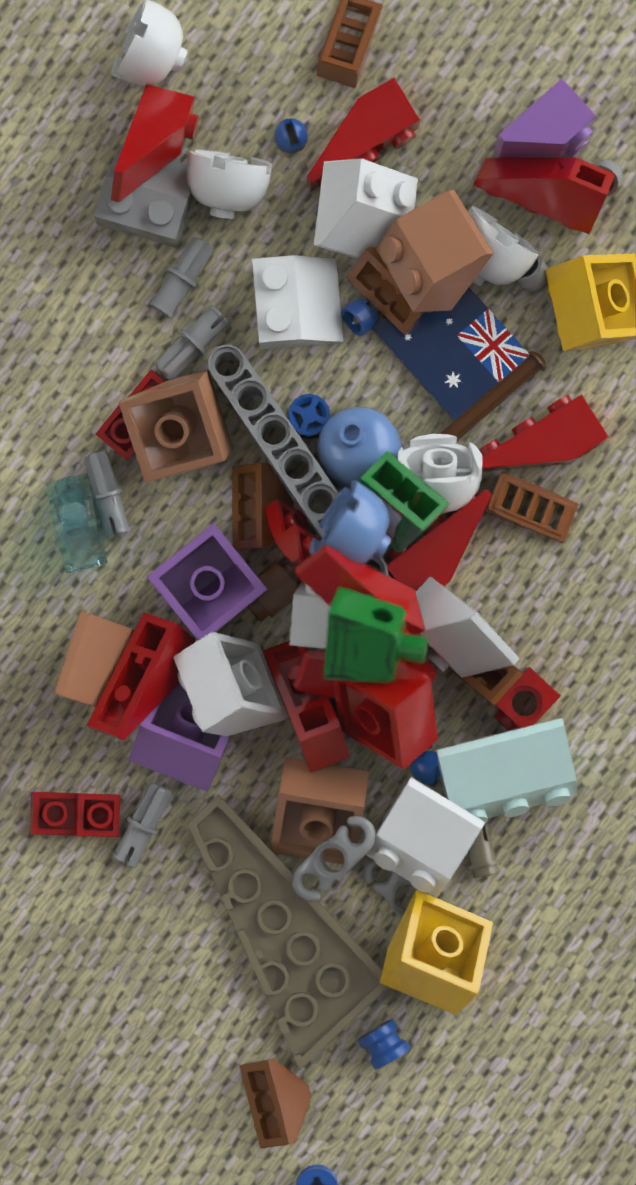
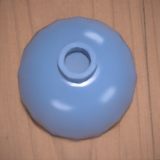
M355 406L339 411L327 421L319 433L317 453L320 466L331 483L341 490L344 487L352 490L351 481L356 480L359 482L360 478L387 451L398 459V451L402 444L398 431L384 414L373 408Z
M356 480L351 481L352 490L344 487L323 516L319 527L323 528L324 534L321 541L313 537L309 553L313 555L324 545H327L357 563L365 564L371 557L379 559L391 540V537L386 535L389 526V516L382 500L369 488Z

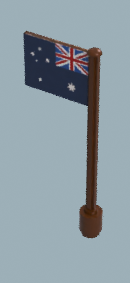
M469 287L451 311L424 312L406 335L385 316L371 329L454 421L440 434L456 436L457 442L539 370L544 372L546 369L544 358L535 351L527 352ZM273 561L257 575L268 590L248 605L247 608L260 622L264 621L268 616L271 619L274 618L293 601V594L302 582L295 573L297 564L293 562L289 564L286 561L281 566L276 561Z

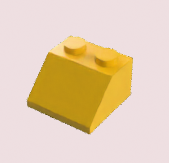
M636 254L583 255L545 269L548 292L552 299L557 321V332L561 339L563 351L586 350L636 339Z
M417 890L413 894L388 946L380 983L457 1015L479 993L493 922Z

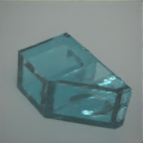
M88 474L68 476L46 483L55 537L66 573L108 564L95 503L92 499L93 495Z

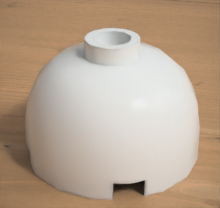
M144 0V3L141 2L126 30L128 34L122 47V53L125 55L123 59L116 55L111 71L112 76L138 86H146V84L155 85L163 81L170 71L178 73L187 55V49L181 47L183 31L176 16L162 5L151 0Z
M200 149L195 150V152L189 151L187 184L193 197L199 203L210 207V215L234 219L235 211H248L258 205L265 196L273 166L270 162L251 157V164H247L248 160L229 156L230 153Z
M472 206L468 213L494 253L473 282L479 286H482L485 280L495 285H507L520 279L535 263L539 256L538 251L517 233L514 235L496 223L498 220L495 217Z
M428 434L411 439L409 448L403 451L401 447L398 451V460L449 503L448 507L441 514L458 510L467 505L479 489L482 477V454L470 442L467 448L457 444L456 436Z

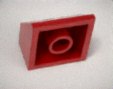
M400 661L394 681L389 683L333 680L342 732L402 770L438 740L431 680L422 671L414 670Z

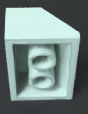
M563 718L437 750L440 779L445 798L485 823L488 821V818L503 814L506 817L519 816L526 813L530 807L542 804L547 806L562 805L568 802L571 797L577 796V779Z

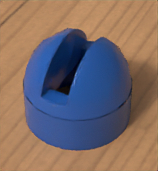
M293 118L285 119L275 129V142H277L276 145L282 151L296 153L305 147L308 140V132L301 121ZM290 124L293 126L294 134L298 143L290 145L285 128L286 125Z
M356 299L341 309L344 323L358 336L364 335L377 323L378 310L376 307L369 308L370 300ZM354 316L357 318L360 324H356L354 322Z
M425 751L410 764L411 773L419 782L435 787L440 778L437 752Z

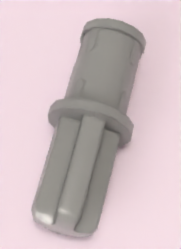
M193 237L173 268L168 267L166 270L169 275L149 305L172 319L189 289L196 288L197 284L194 281L211 256L213 247L203 239Z
M210 305L208 310L187 331L182 329L179 332L181 337L156 361L157 369L166 378L174 379L198 354L203 356L206 353L204 348L230 324L226 317L222 318V313L216 307Z
M101 451L86 456L84 462L94 496L90 498L91 502L96 501L105 532L104 536L109 537L130 531L131 528L128 525L120 494L124 492L123 489H118L108 453Z
M150 783L134 815L128 816L126 819L129 825L116 851L112 854L114 858L121 862L127 861L129 866L137 867L151 835H157L158 833L155 827L172 796L171 791L157 783Z

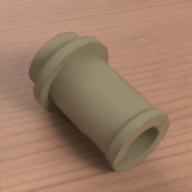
M489 823L484 824L468 850L471 866H467L468 871L473 872L474 878L499 873L497 865L501 864V861L495 858Z

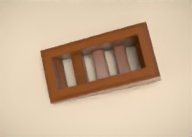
M340 0L317 62V76L356 88L383 4L370 0ZM350 10L368 16L369 19L365 23L345 17L346 11ZM341 26L362 32V38L341 32ZM336 42L357 48L356 54L334 48Z
M501 471L485 513L564 543L579 503ZM510 486L517 489L508 510L503 508L502 504ZM528 493L533 496L524 517L517 514L524 494ZM540 499L548 501L541 522L538 523L533 520ZM556 505L564 507L555 530L548 527Z

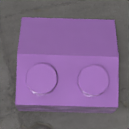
M561 79L498 135L493 153L498 158H562L566 154L570 158H574L590 143L588 139L594 133L591 128L596 115L568 84Z
M214 523L147 576L197 640L219 630L268 590Z
M179 683L142 721L129 761L208 792L231 735L226 737L202 732L193 719V707L187 691Z

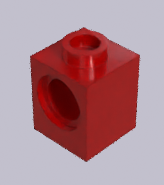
M528 667L504 696L493 705L499 711L494 718L508 731L533 726L561 697L531 667ZM518 692H527L534 698L535 707L528 716L517 714L512 707V699Z

